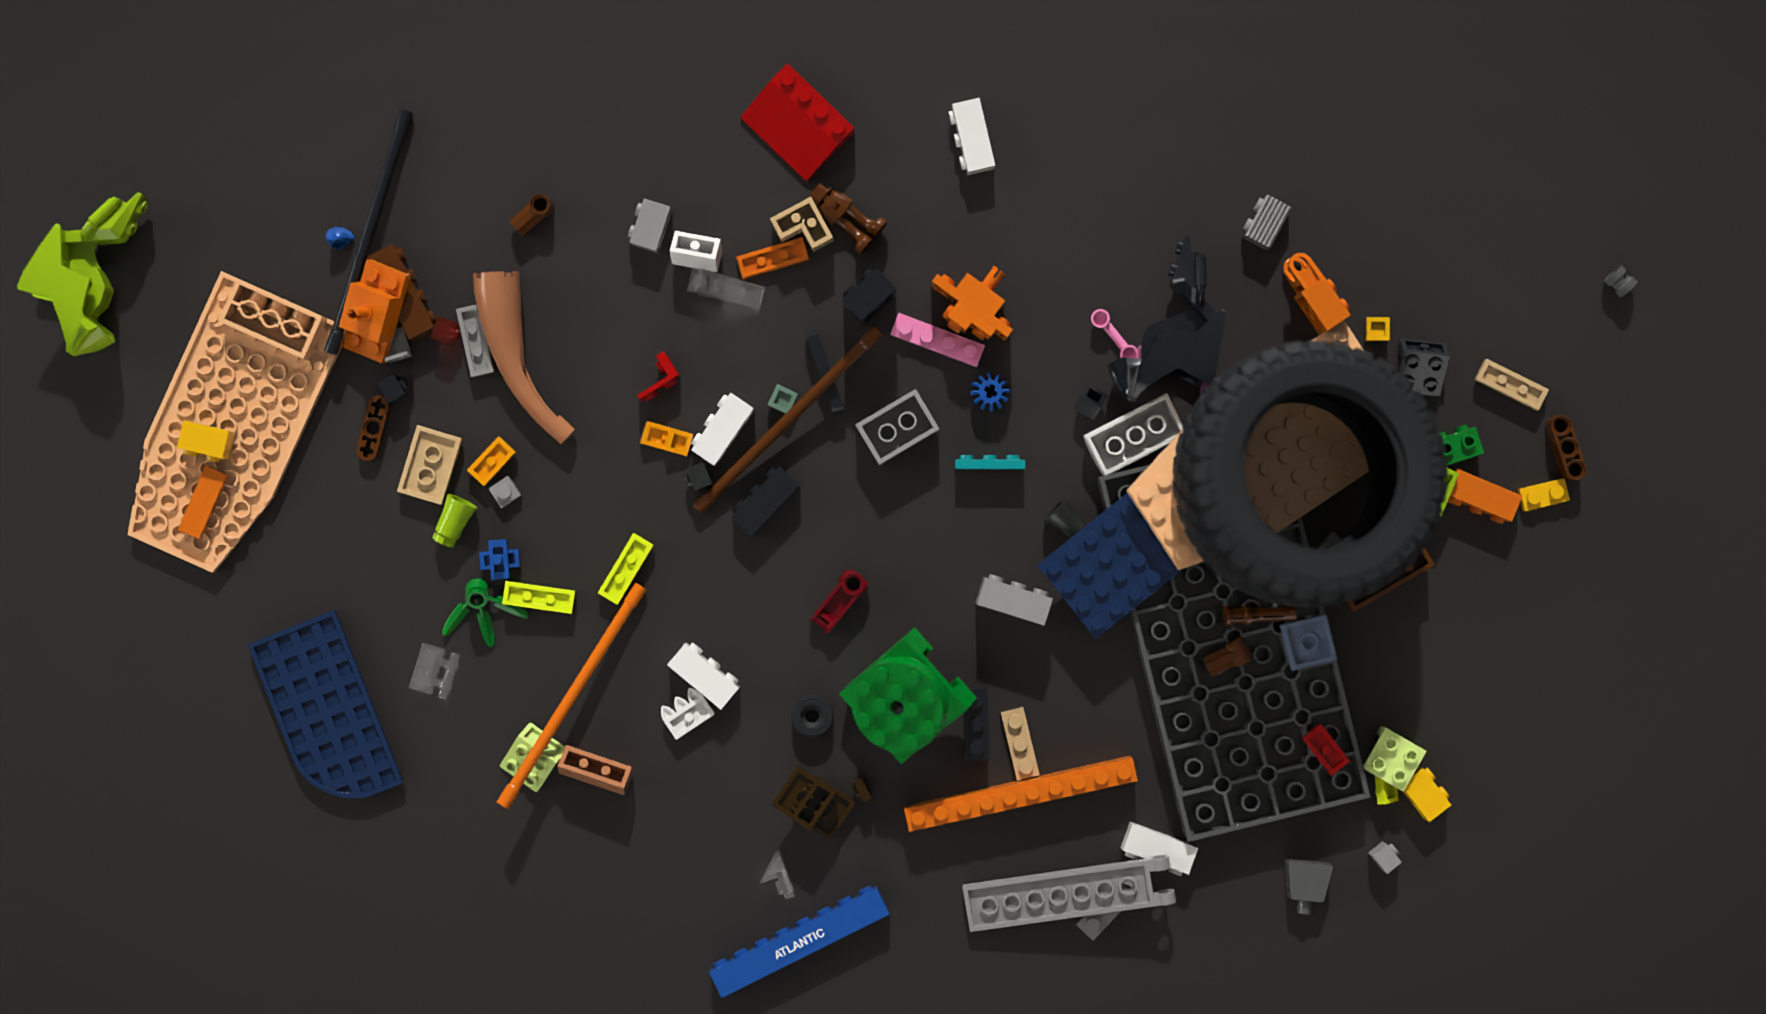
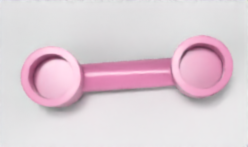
M1104 309L1094 311L1091 316L1092 324L1106 331L1121 350L1120 357L1138 358V349L1133 345H1128L1109 322V313Z

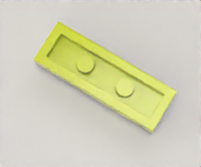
M633 533L598 594L619 605L654 545Z
M505 581L502 604L572 614L576 591Z

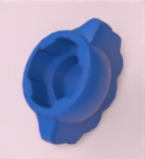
M334 227L325 234L326 241L332 249L344 248L354 240L352 232L345 228Z

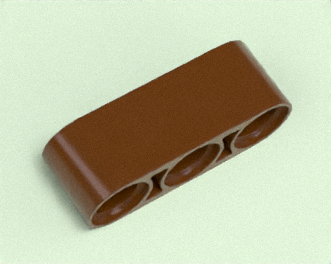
M1565 415L1550 417L1545 423V431L1559 473L1565 480H1580L1586 475L1587 468L1572 422ZM1556 420L1562 423L1563 427L1560 432L1554 428ZM1564 442L1570 446L1568 454L1563 453L1561 449ZM1571 464H1574L1577 468L1575 476L1569 473V466Z

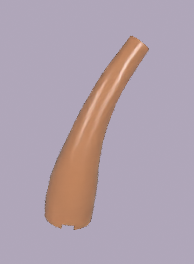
M504 271L482 272L481 274L473 273L474 296L479 319L489 349L500 373L514 396L529 415L562 445L573 434L575 429L561 415L557 417L545 404L534 387L525 365L520 271H513L512 273Z

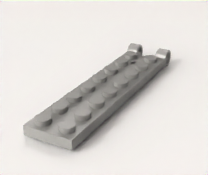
M1156 855L1146 859L963 884L962 888L970 932L1176 903L1174 889H1163L1153 892L1150 875L1152 871H1163L1171 868L1169 855ZM1130 881L1133 886L1130 889H1126L1124 883Z

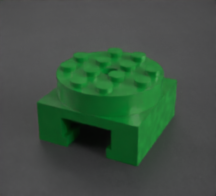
M915 627L839 693L852 708L856 724L864 736L876 746L890 751L900 764L905 762L919 749L929 744L938 733L964 713L977 698L959 677L949 684L925 657L933 647ZM896 701L901 702L904 708L898 706L894 709L898 705Z

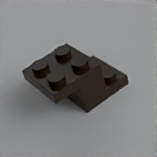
M797 765L771 805L809 831L814 829L831 841L857 801L819 775L815 777Z

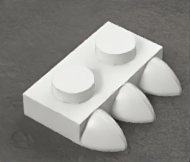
M688 688V700L690 703L683 698L675 697L674 705L676 712L668 706L663 705L661 707L662 719L676 740L715 714L704 695L696 689Z

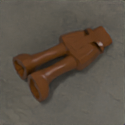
M821 183L809 195L816 203L815 205L823 217L832 226L837 224L854 239L856 243L855 251L860 255L872 245L873 239L858 230L846 219L845 215H848L864 227L875 239L881 234L888 223L882 217L877 220L869 219L852 205L853 200L833 190L831 187L827 189Z

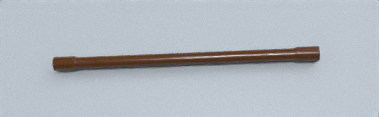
M873 325L838 363L710 489H707L693 503V506L703 514L741 473L884 334Z

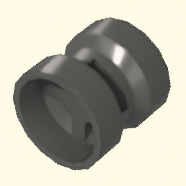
M1622 265L1614 269L1604 279L1608 286H1612L1615 289V293L1620 298L1626 295L1638 283L1633 276L1626 274V269Z

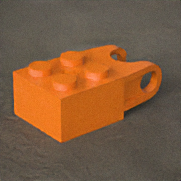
M1296 253L1284 262L1283 273L1297 294L1293 298L1319 335L1330 330L1351 315L1348 312L1350 307L1343 298L1340 299L1335 293L1337 289L1334 283L1323 276L1307 254ZM1294 262L1300 265V271L1295 269Z

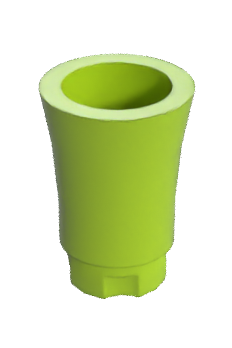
M447 494L433 539L442 545L453 548L470 517L476 511L477 506L463 498Z

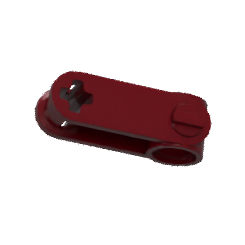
M846 569L837 579L840 581L839 584L809 620L825 630L824 633L826 635L857 597L862 598L869 589L867 586L869 582L853 569L849 571ZM855 577L860 581V587L857 590L848 588L847 581L849 578Z

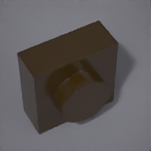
M862 775L853 779L855 785L851 788L856 798H861L863 803L872 799V795Z

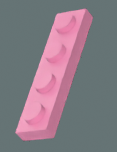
M898 313L890 334L976 368L985 347L983 344Z

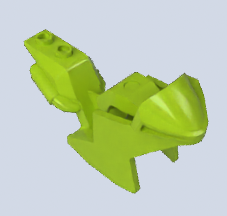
M139 192L127 203L114 196L109 198L88 218L89 220L82 227V230L65 231L62 230L60 224H55L34 253L20 277L17 285L20 291L32 293V296L35 298L53 302L66 341V352L72 356L96 352L115 343L114 334L102 326L98 319L109 307L114 290L106 272L100 268L95 250L97 245L125 243L135 233L138 226L136 222L140 214L143 215L148 207V198Z

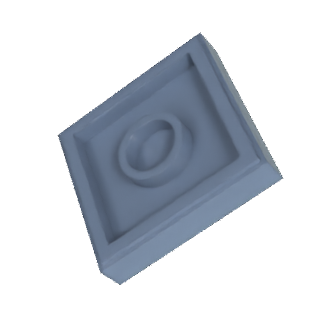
M1327 614L1280 625L1291 671L1338 660Z

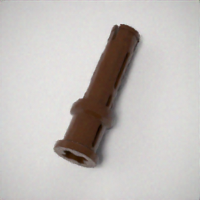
M1227 605L1223 607L1225 627H1229L1230 624L1249 626L1252 622L1296 621L1297 617L1296 607L1293 606L1251 608L1249 605H1244L1243 607L1229 608Z

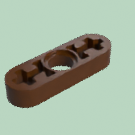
M375 395L370 398L356 449L358 457L364 461H373L380 453L391 410V404L388 403L385 396ZM380 399H382V404L385 405V408L379 410L378 416H383V419L370 418L371 413L373 415L377 413L374 403H379ZM375 421L379 424L380 430L376 435H371L368 432V425ZM365 436L377 439L376 443L371 441L370 448L374 452L369 454L368 457H366L365 452H362L363 447L366 448L369 445V440H365Z

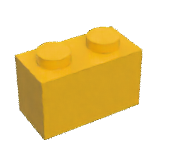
M183 420L177 448L184 449L183 454L198 457V453L207 455V460L220 462L221 459H229L235 432Z
M1418 766L1403 793L1423 819L1430 822L1451 806L1447 800L1450 796L1442 786L1437 787L1434 783L1436 778L1428 768L1424 769Z

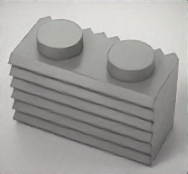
M1268 194L1264 199L1259 198L1253 208L1256 211L1254 218H1248L1242 229L1245 232L1243 238L1268 251L1292 207Z

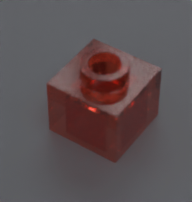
M438 316L430 338L452 346L453 342H457L461 330L458 329L459 324Z

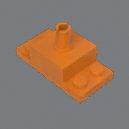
M372 259L366 260L361 281L350 283L339 327L347 330L343 344L344 348L379 363H387L384 358L389 356L411 275Z
M993 266L982 282L967 273L957 287L954 286L955 282L945 274L942 277L939 274L934 277L931 283L932 288L955 305L958 301L996 328L994 334L1006 341L1013 329L1010 328L1011 323L1002 316L999 318L995 317L1005 300L993 292L997 284L1005 276L1001 270L994 278L998 268Z

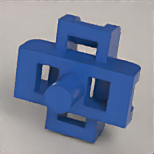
M507 539L488 541L489 551L479 552L480 570L490 569L491 580L511 578L510 568L521 567L519 549L509 550Z

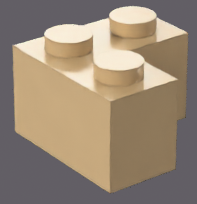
M811 197L770 218L781 242L803 232L814 252L834 241Z

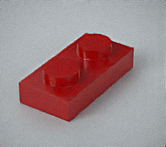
M1319 723L1301 737L1331 776L1350 762L1322 724Z

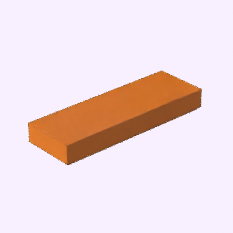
M803 237L736 257L743 280L809 260Z
M209 466L204 467L178 528L179 531L202 539L229 476L228 474Z

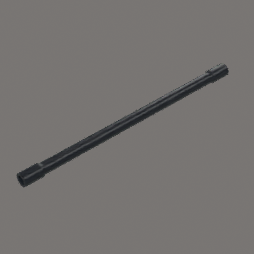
M399 110L394 133L337 315L324 349L326 353L338 355L344 329L340 328L339 324L350 283L360 281L399 153L413 113L410 111Z

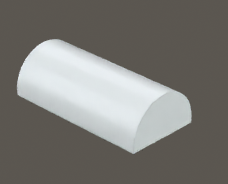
M1166 393L1083 435V438L1101 474L1105 476L1169 445L1174 437L1181 432L1183 424Z

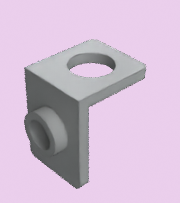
M402 327L396 328L389 356L384 358L385 362L390 364L413 357Z

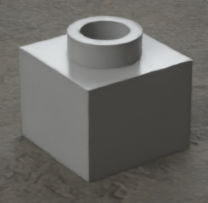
M1382 841L1368 852L1386 874L1402 863L1398 858L1400 853L1393 844L1387 845Z

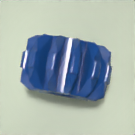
M988 372L987 381H985L982 375H979L978 379L982 384L972 383L973 387L979 389L970 392L972 396H979L973 403L983 402L980 410H984L986 404H989V412H993L994 403L998 409H1001L1002 404L999 400L1008 402V398L1002 396V394L1010 393V389H1002L1008 382L1004 380L999 384L1000 374H997L995 379L992 380V374ZM990 386L994 387L996 396L993 397L992 395L991 398H987V392L984 391L985 387L988 389Z

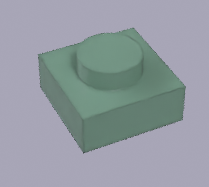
M777 384L767 405L786 414L793 407L798 393Z

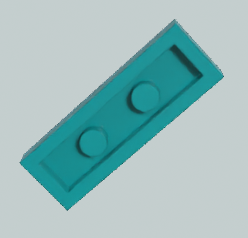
M960 455V459H955V470L1025 469V460H1020V455H1006V460L997 459V455H983V459H973V455Z

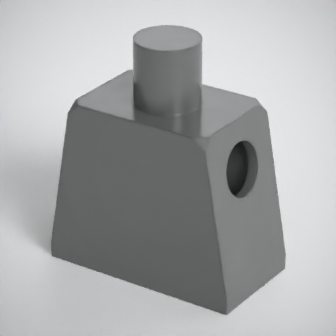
M1285 858L1287 896L1290 899L1298 900L1297 913L1311 914L1312 902H1324L1333 865L1326 862Z

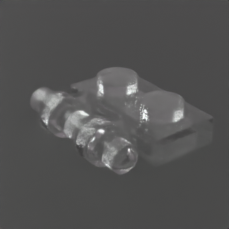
M422 643L409 688L433 694L434 687L436 686L440 688L438 697L447 699L448 693L452 691L454 685L452 680L455 671H458L460 666L458 663L460 654L451 652L450 659L447 660L444 659L446 649ZM441 666L446 668L443 680L438 679Z

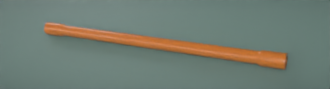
M634 583L618 613L513 779L497 800V803L509 809L521 786L627 618L647 591L641 585Z

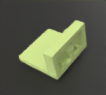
M530 722L518 735L501 762L500 767L514 776L539 738L542 730ZM552 738L523 784L538 792L554 766L559 762L565 746Z
M1380 726L1376 732L1380 737L1365 761L1363 769L1404 791L1427 751L1386 727Z

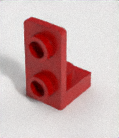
M664 351L656 355L658 362L655 364L662 375L667 373L668 376L638 394L637 397L641 401L644 399L646 402L650 401L658 395L657 391L665 387L668 389L678 383L677 378L680 375Z

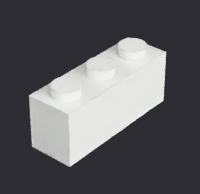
M980 98L952 104V111L948 113L951 125H956L957 129L954 139L956 147H961L963 155L959 156L961 169H966L967 175L993 170L995 162Z
M731 392L728 396L724 395L717 404L720 408L715 415L711 414L704 423L706 429L702 435L698 433L691 442V445H693L691 450L715 467L755 410Z
M693 642L691 645L685 643L667 665L721 710L740 688L737 685L739 680L728 672L725 675L719 670L721 665L710 657L707 660L701 655L703 650Z
M1133 822L1129 823L1121 845V849L1126 851L1125 856L1138 860V857L1146 859L1156 855H1169L1171 868L1168 871L1182 876V873H1190L1198 851L1196 845Z

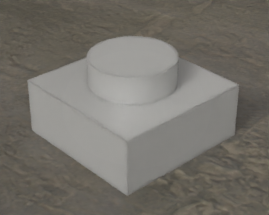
M510 476L505 477L489 488L501 508L522 496Z

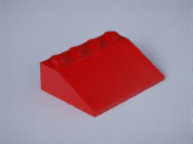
M788 63L771 79L740 117L806 182L855 133L854 127Z

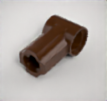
M536 194L530 199V203L509 222L524 237L541 220L553 213L554 203L546 195ZM546 200V209L538 211V202Z
M1241 637L1226 644L1224 648L1203 657L1211 676H1214L1233 666L1238 667L1250 662L1254 657L1245 637Z

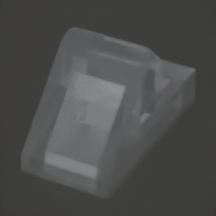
M779 849L775 851L760 883L778 878L779 881L775 882L779 895L784 894L786 900L794 897L795 891Z

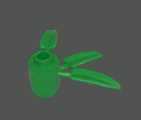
M472 579L465 587V604L459 603L446 621L442 634L443 636H448L469 612L468 606L475 609L479 608L480 613H477L479 627L486 644L492 647L494 645L493 625L489 612H484L483 609L488 600L494 602L495 607L518 617L529 618V614L523 607L502 604L503 596H498L497 599L489 596V587L484 580Z

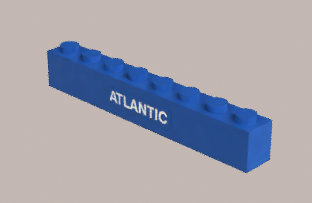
M869 885L858 891L860 895L852 899L850 896H847L838 901V906L832 909L829 906L817 911V916L811 919L808 916L796 922L797 926L788 929V927L782 928L775 932V937L769 940L767 937L762 938L754 943L755 947L749 950L742 948L733 954V958L727 961L725 958H722L713 963V968H711L709 973L721 998L889 915V909L878 887L872 888Z

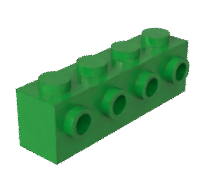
M1466 424L1454 428L1455 433L1446 435L1445 432L1438 433L1443 437L1446 450L1443 453V458L1447 459V465L1484 454L1476 427L1468 428Z

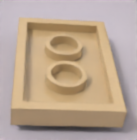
M417 425L397 492L443 505L463 438Z

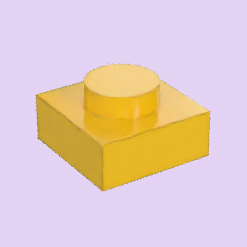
M1366 317L1365 341H1390V317Z

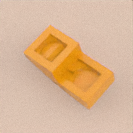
M646 421L640 443L687 456L693 434Z

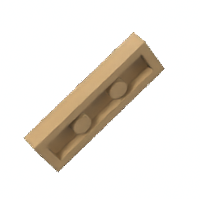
M1484 359L1474 379L1536 411L1540 409L1549 389L1488 359Z
M1020 707L1000 712L1017 781L1039 776L1024 708Z

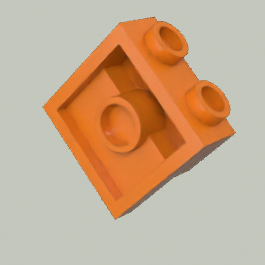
M959 301L956 305L951 303L942 316L949 322L947 326L955 333L959 334L961 331L965 334L969 327L973 329L971 333L980 340L984 338L989 340L996 328Z

